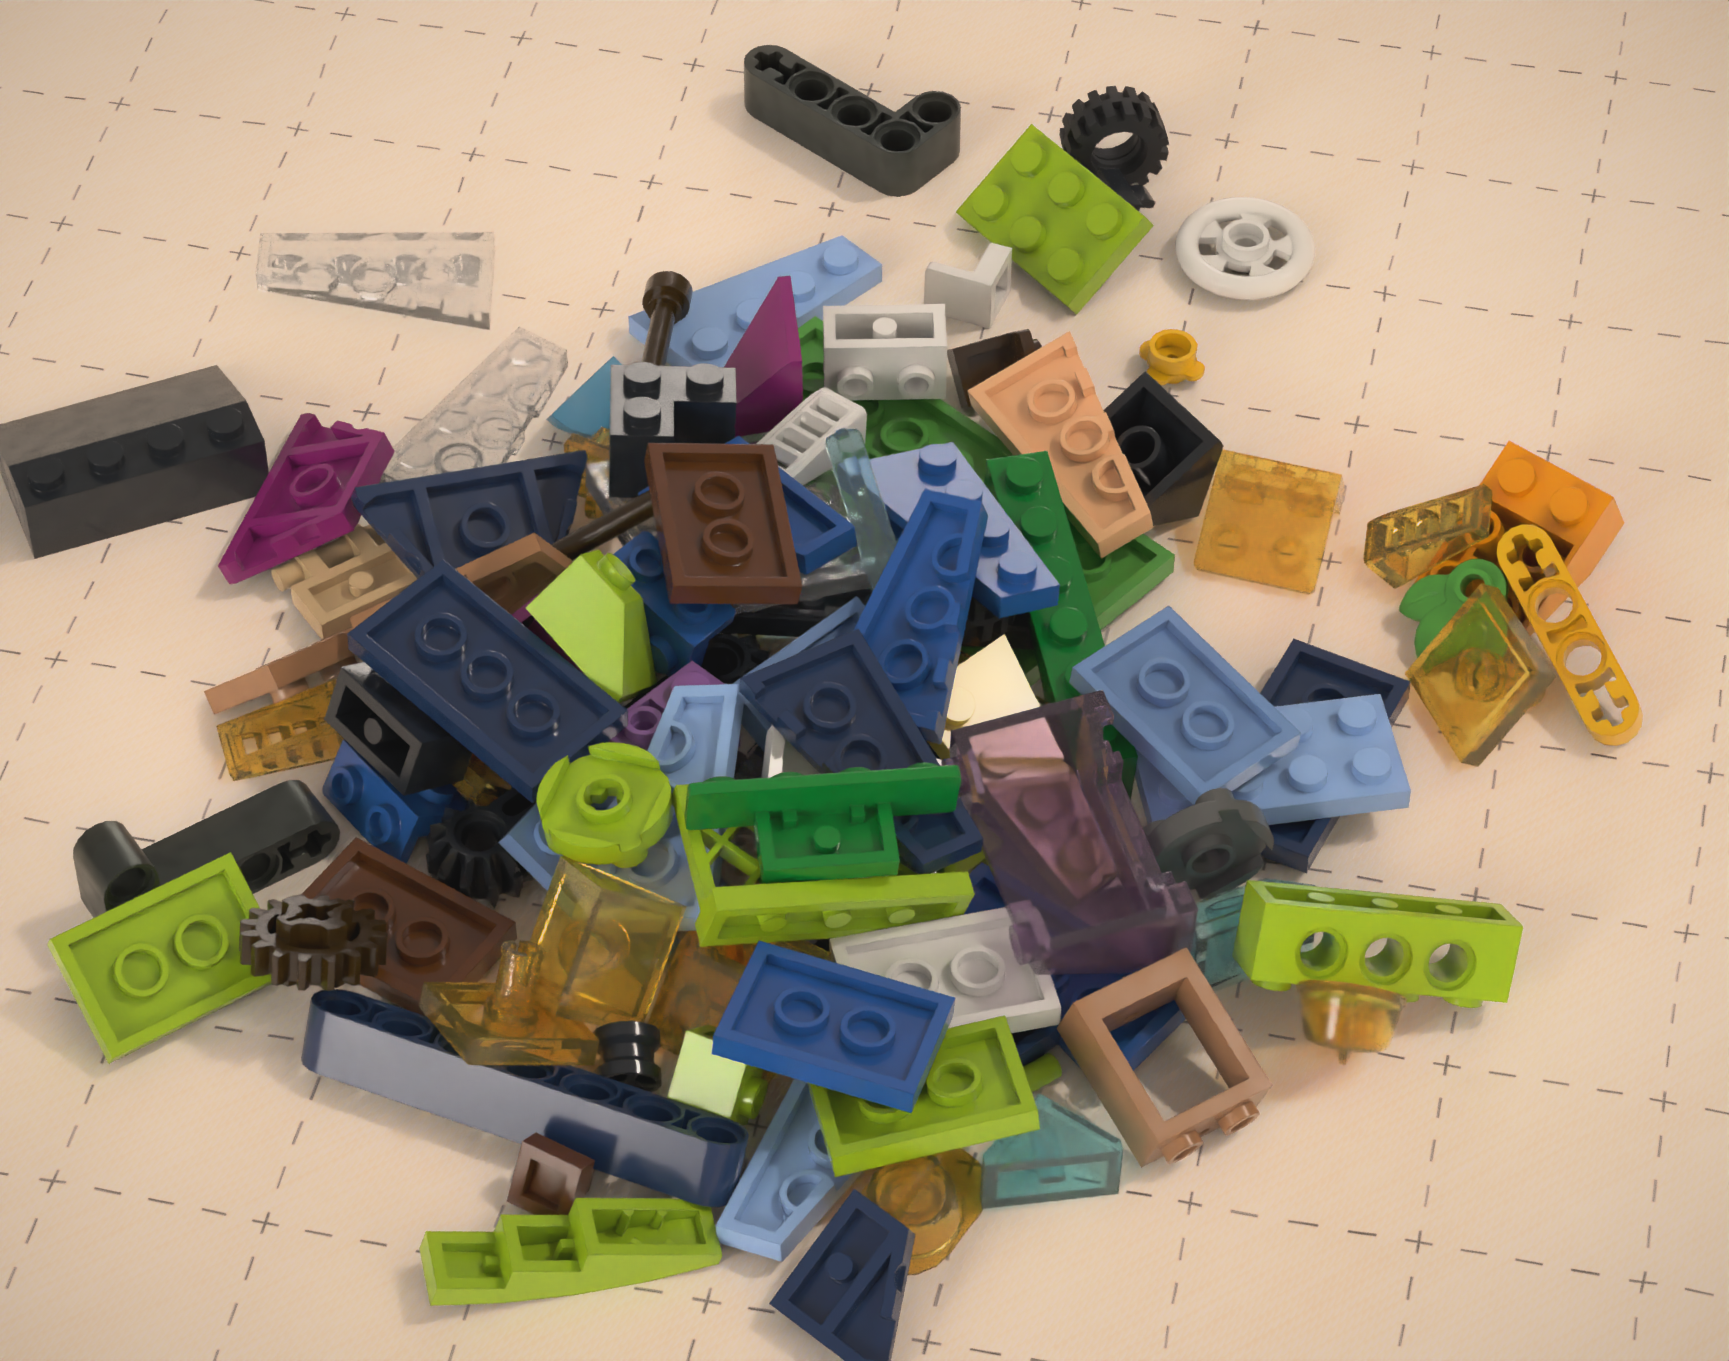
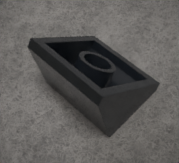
M1145 371L1103 411L1107 413L1122 454H1125L1151 512L1153 526L1199 516L1224 445Z

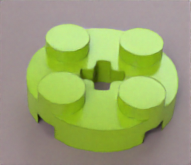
M606 742L588 746L590 755L580 757L572 763L569 762L568 755L557 761L544 775L536 798L547 846L554 853L586 864L604 865L612 863L619 868H630L642 863L648 855V848L655 845L668 830L674 814L671 786L668 777L660 770L659 761L650 752L640 747L617 742ZM608 796H615L618 804L608 810H595L591 806L592 803L603 804Z

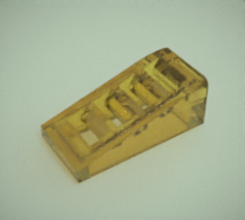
M1485 484L1374 518L1367 523L1364 563L1394 589L1401 587L1489 536L1493 491Z
M336 679L217 725L227 768L233 781L333 761L344 738L326 723L324 718L334 691ZM298 728H307V731L303 733H296V729ZM280 732L282 741L272 744L269 734ZM255 738L258 750L247 754L243 740Z

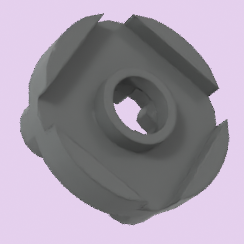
M1226 788L1212 789L1198 797L1195 805L1173 814L1166 820H1157L1147 824L1138 834V841L1142 848L1140 864L1151 890L1164 899L1177 901L1181 900L1176 890L1188 891L1196 889L1199 898L1205 899L1221 895L1242 885L1257 874L1265 864L1260 853L1266 845L1271 850L1274 845V837L1262 810L1249 801L1236 800L1231 790Z

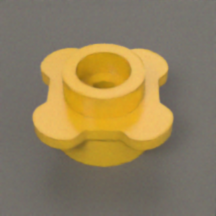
M1178 329L1162 330L1140 346L1139 355L1147 361L1149 367L1146 372L1160 385L1167 383L1176 384L1185 379L1197 381L1204 375L1205 366L1197 361L1196 358L1198 344L1185 331Z

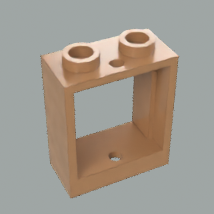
M1187 947L1073 1002L1057 1027L1058 1032L1141 1168L1163 1156L1168 1164L1182 1160L1203 1145L1204 1142L1201 1137L1218 1128H1221L1224 1135H1230L1244 1128L1260 1115L1256 1107L1273 1086ZM1175 1000L1229 1089L1164 1121L1110 1032Z

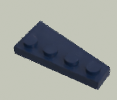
M859 629L740 678L739 692L820 774L839 773L852 767H864L871 771L902 769L924 762L940 766ZM959 796L956 809L953 812L893 816L899 855L918 874H931L982 852L984 838Z

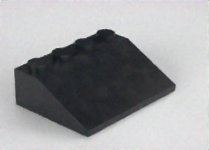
M217 365L0 424V473L34 559L256 497L269 473L265 440L246 399Z

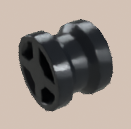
M618 1021L598 1027L593 1032V1049L600 1055V1065L594 1070V1073L651 1093L657 1091L662 1086L661 1068L654 1063V1053L661 1048L660 1029L655 1025L638 1021Z

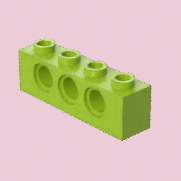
M1247 880L1232 957L1253 984L1268 990L1287 991L1291 989L1292 984L1312 985L1321 992L1340 997L1353 996L1357 989L1379 991L1382 996L1399 1002H1416L1419 1000L1420 995L1442 997L1446 1002L1460 1007L1479 1008L1482 1006L1483 1001L1508 1002L1523 925L1502 904ZM1324 932L1322 940L1315 948L1306 952H1300L1303 942L1310 935ZM1387 938V942L1381 952L1375 956L1365 958L1366 951L1373 942ZM1450 944L1449 951L1441 960L1429 963L1431 955L1437 948Z

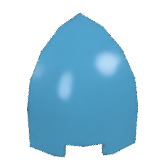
M614 356L610 358L546 420L558 429L577 437L591 438L609 435L611 365L622 364Z

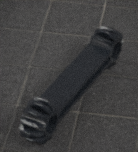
M718 633L710 639L701 667L724 684H733L769 658V651L761 650L756 635L739 638L738 634ZM667 675L664 676L657 682V684L650 691H652L654 688H656L669 677ZM647 693L637 696L623 707L629 708ZM512 787L487 806H477L469 797L463 811L445 807L443 817L441 818L442 823L430 825V833L427 837L428 853L426 854L428 873L431 874L432 878L474 900L487 899L494 908L501 894L519 898L523 882L534 880V877L498 842L529 811L536 801L531 803Z

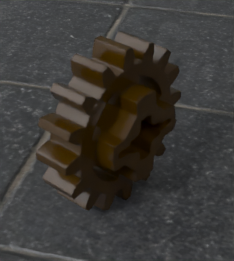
M302 894L290 896L283 899L282 902L271 899L267 901V910L251 908L249 910V919H241L240 963L242 965H251V975L254 977L271 974V984L276 986L283 984L289 987L297 984L298 990L303 991L309 988L310 985L319 986L327 991L334 990L345 983L357 986L360 985V975L376 977L379 965H386L388 938L385 920H376L375 910L371 908L355 911V901H345L340 898L330 900L328 895H321L317 900L308 899Z

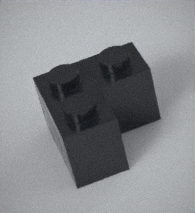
M648 362L611 365L609 498H635L639 496L638 492L649 487L644 462L648 443L725 444L735 438L737 404L736 368L718 367L707 363L696 364L691 367L656 366Z

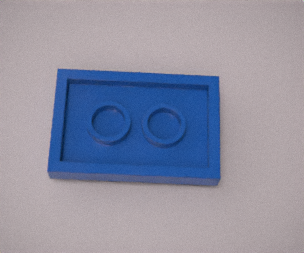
M758 941L715 1030L712 1054L912 1113L953 1018L956 998Z

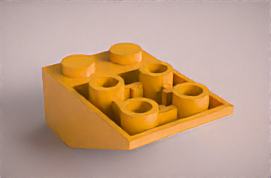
M1508 441L1414 583L1428 575H1449L1459 564L1471 559H1485L1501 569L1496 554L1500 539L1512 527L1528 524L1543 529L1549 535L1578 588L1591 575L1624 525V521L1613 496L1519 445ZM1528 544L1520 546L1517 549L1519 559L1516 562L1522 561L1525 564L1535 584L1540 579L1545 578L1536 559L1535 553L1537 551H1532ZM1477 579L1470 582L1466 587V597L1475 598L1481 595L1485 588L1484 580ZM1508 583L1509 592L1504 608L1510 614L1516 627L1515 640L1510 652L1514 654L1535 631ZM1557 593L1548 595L1538 606V616L1546 621L1568 596Z

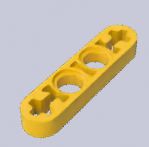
M1528 524L1512 527L1503 534L1497 546L1496 554L1500 567L1583 723L1592 737L1604 745L1618 746L1629 742L1638 734L1642 727L1643 713L1639 701L1551 538L1543 529ZM1528 544L1532 551H1537L1535 553L1536 559L1545 578L1540 579L1535 584L1525 564L1522 561L1516 562L1519 559L1517 549ZM1557 593L1568 596L1572 600L1573 605L1569 616L1564 620L1551 623L1542 620L1538 616V606L1548 595ZM1591 646L1601 653V662L1598 668L1591 674L1584 676L1569 672L1566 668V660L1570 652L1577 647ZM1612 677L1616 678L1615 681H1609ZM1604 685L1613 704L1617 708L1628 705V707L1621 711L1623 722L1617 726L1612 727L1607 719L1596 722L1604 715L1593 691L1600 689ZM1581 693H1587L1584 697L1579 696Z

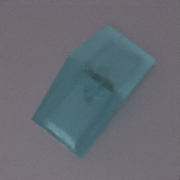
M1040 1093L1034 1098L1038 1109L1040 1130L997 1139L983 1154L979 1196L982 1209L1119 1194L1123 1159L1121 1140Z

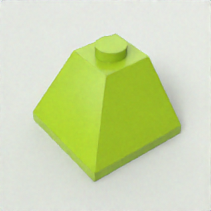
M595 550L577 557L525 608L591 681L618 703H622L649 692L657 684L643 598L631 586L635 582V578L628 567L615 555L607 553L604 556L600 550Z

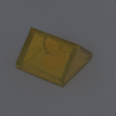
M564 855L560 856L515 983L556 1017L598 1026L618 1021L645 1022L687 906L599 869L572 860Z

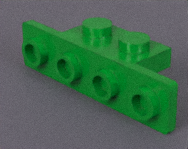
M924 762L902 769L871 771L864 767H852L839 773L803 775L798 772H782L769 778L740 780L726 776L713 777L703 782L691 783L687 786L685 806L686 829L703 830L754 826L762 884L897 875L900 858L893 816L953 812L956 809L961 784L960 768L957 765L938 766L934 763Z

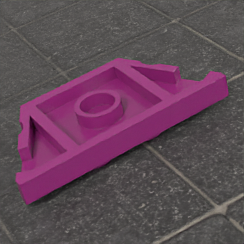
M301 414L218 565L229 584L239 583L354 531L361 517V514L353 506L351 498L354 488L379 484L395 452L385 433L369 428L355 429L352 424L338 420L330 428H327L320 424L315 414Z

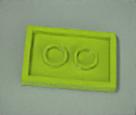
M1033 124L1025 130L956 211L961 218L988 241L1012 248V261L1076 315L1154 226L1142 213Z
M231 852L71 928L48 941L47 946L109 1064L271 985V974L254 977L251 975V965H242L240 963L241 919H249V910L251 908L260 907Z
M1005 1015L948 1028L912 1113L807 1082L835 1177L1040 1130L1038 1109Z

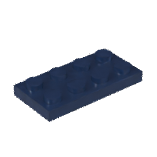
M444 559L347 633L348 649L531 803L536 801L538 788L544 775L557 761L568 755L569 762L572 763L580 757L590 755L588 746L609 742L628 726V710Z
M1293 638L1260 694L1274 707L1381 694L1392 728L1409 699L1411 681ZM1340 816L1269 825L1274 837V845L1272 850L1266 845L1260 854L1264 858L1307 874Z

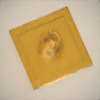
M1482 583L1405 672L1406 677L1411 681V685L1459 761L1477 767L1480 766L1526 711L1541 702L1545 696L1546 688L1557 677L1499 588Z
M514 940L503 941L496 983H423L419 1008L467 1065H595L600 1040L548 983H538L546 951L542 946L534 942L519 940L518 950L516 951L517 944Z

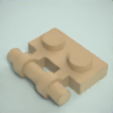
M357 524L354 531L317 549H312L296 556L271 570L273 580L280 591L283 592L291 588L293 604L321 640L352 627L350 617L395 597L417 580L414 574L370 524L365 527Z

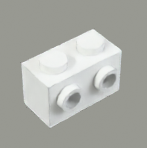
M945 304L823 306L824 387L849 400L946 399L947 335Z

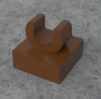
M535 1132L521 1143L507 1202L533 1215H568L575 1198H585L586 1193L590 1190L595 1171L593 1169L595 1160Z

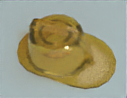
M1302 980L1296 985L1297 992L1300 994L1304 1038L1315 1045L1335 1050L1339 1065H1346L1352 1053H1378L1386 1050L1391 1044L1401 1012L1407 1005V999L1403 995L1371 986L1326 980Z
M959 1148L879 1167L872 1174L870 1181L864 1187L861 1194L916 1234L908 1275H918L937 1267L952 1253L962 1237L981 1215L989 1198V1183L980 1162L964 1149Z

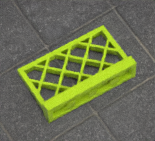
M689 784L676 785L673 790V806L700 908V913L695 922L700 947L758 943V941L769 943L829 939L964 915L975 895L968 871L958 872L955 863L933 874H916L902 863H899L897 875L762 884L758 860L730 842L742 827L728 828L722 836L712 829H686L685 806L687 786ZM747 826L748 829L754 832V826ZM705 846L710 849L708 853H706ZM720 856L750 876V878L744 885L715 887L710 866Z

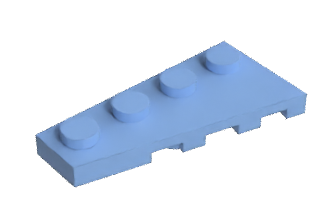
M841 235L696 290L692 293L688 314L673 326L666 362L671 366L691 367L696 364L707 363L724 367L779 276H791L797 326L799 328L814 316L823 320V306L846 305L882 282V264ZM644 310L628 316L629 334L645 345L650 318Z

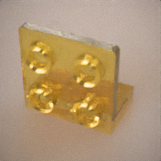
M1222 450L1194 558L1196 570L1303 594H1313L1316 590L1333 515H1340L1346 490L1342 474Z

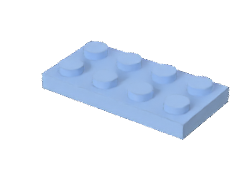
M1381 694L1276 706L1275 708L1301 732L1297 748L1232 791L1236 800H1246L1257 805L1262 810L1268 825L1409 808L1411 794ZM1136 749L1138 759L1135 779L1147 824L1157 820H1166L1173 814L1192 806L1193 804Z

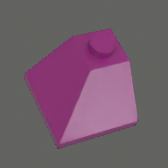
M779 276L724 366L736 368L737 404L735 437L740 436L749 444H757L803 402L802 355L791 276Z

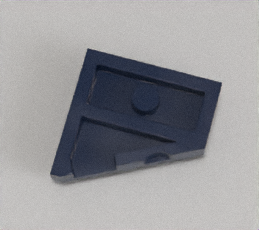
M853 1189L769 1304L844 1361H891L916 1234L859 1191Z

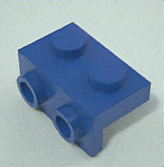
M642 531L613 555L619 558L631 571L635 578V582L631 586L643 598L655 671L670 677L691 661L701 667L710 639L733 622L736 611L730 604H670L659 541L650 532Z
M345 739L340 745L322 787L323 795L372 846L406 864L418 838L428 836L430 825L442 823L441 818L443 817L445 807L463 811L468 802L456 790L454 783L403 796Z

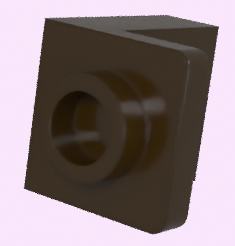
M1029 329L1005 333L947 350V357L961 408L971 407L968 395L969 389L1042 347L1037 339L1032 338Z

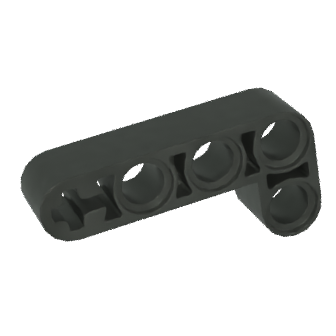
M757 46L745 55L744 105L746 111L755 119L880 193L895 197L910 195L954 163L959 157L961 105L958 99L943 91L923 92L894 112L781 46Z
M288 780L143 849L139 847L122 823L118 821L98 823L86 830L78 838L73 848V860L81 900L94 918L230 852L254 894L327 857L335 849L340 839V829L304 782Z

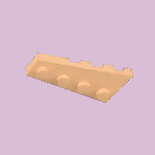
M1070 331L968 390L971 406L1013 455L1048 451L1067 519L1100 558L1105 557L1154 528L1151 512L1125 454H1122L1115 438L1114 429L1107 413L1102 409L1094 384L1087 369L1082 364Z

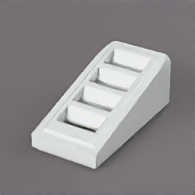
M823 387L801 402L757 444H773L777 461L788 466L786 469L781 466L779 467L800 484L805 485L865 449L867 413L862 406Z

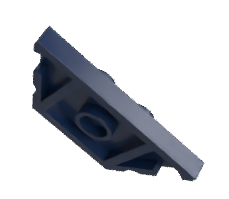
M581 450L354 488L351 498L353 506L418 579L443 559L456 569L532 533L537 534L549 544L567 536L573 524L580 483L588 458L586 451Z

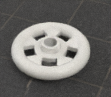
M1254 197L1223 198L1201 206L1184 220L1175 241V251L1179 265L1192 281L1214 294L1240 300L1264 299L1290 290L1305 278L1315 258L1314 239L1311 231L1302 219L1280 204ZM1233 221L1224 230L1219 226L1220 223ZM1272 226L1285 236L1277 241H1273L1267 228ZM1198 244H1216V255H1201ZM1274 256L1288 261L1278 270L1268 267ZM1229 268L1237 272L1250 273L1248 276H1238L1225 273L1224 270Z

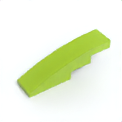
M575 1198L568 1215L501 1214L494 1232L426 1231L419 1247L430 1306L509 1303L579 1295L650 1282L719 1264L722 1258L711 1207L694 1204L682 1199Z

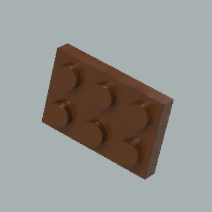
M648 443L644 462L669 603L798 604L802 582L774 445Z
M357 837L302 893L308 899L317 900L321 895H328L330 900L340 898L345 901H355V911L369 908L375 910V919L385 920L386 933H388L386 965H379L376 977L360 975V985L403 1009L441 1022L517 939L515 921Z

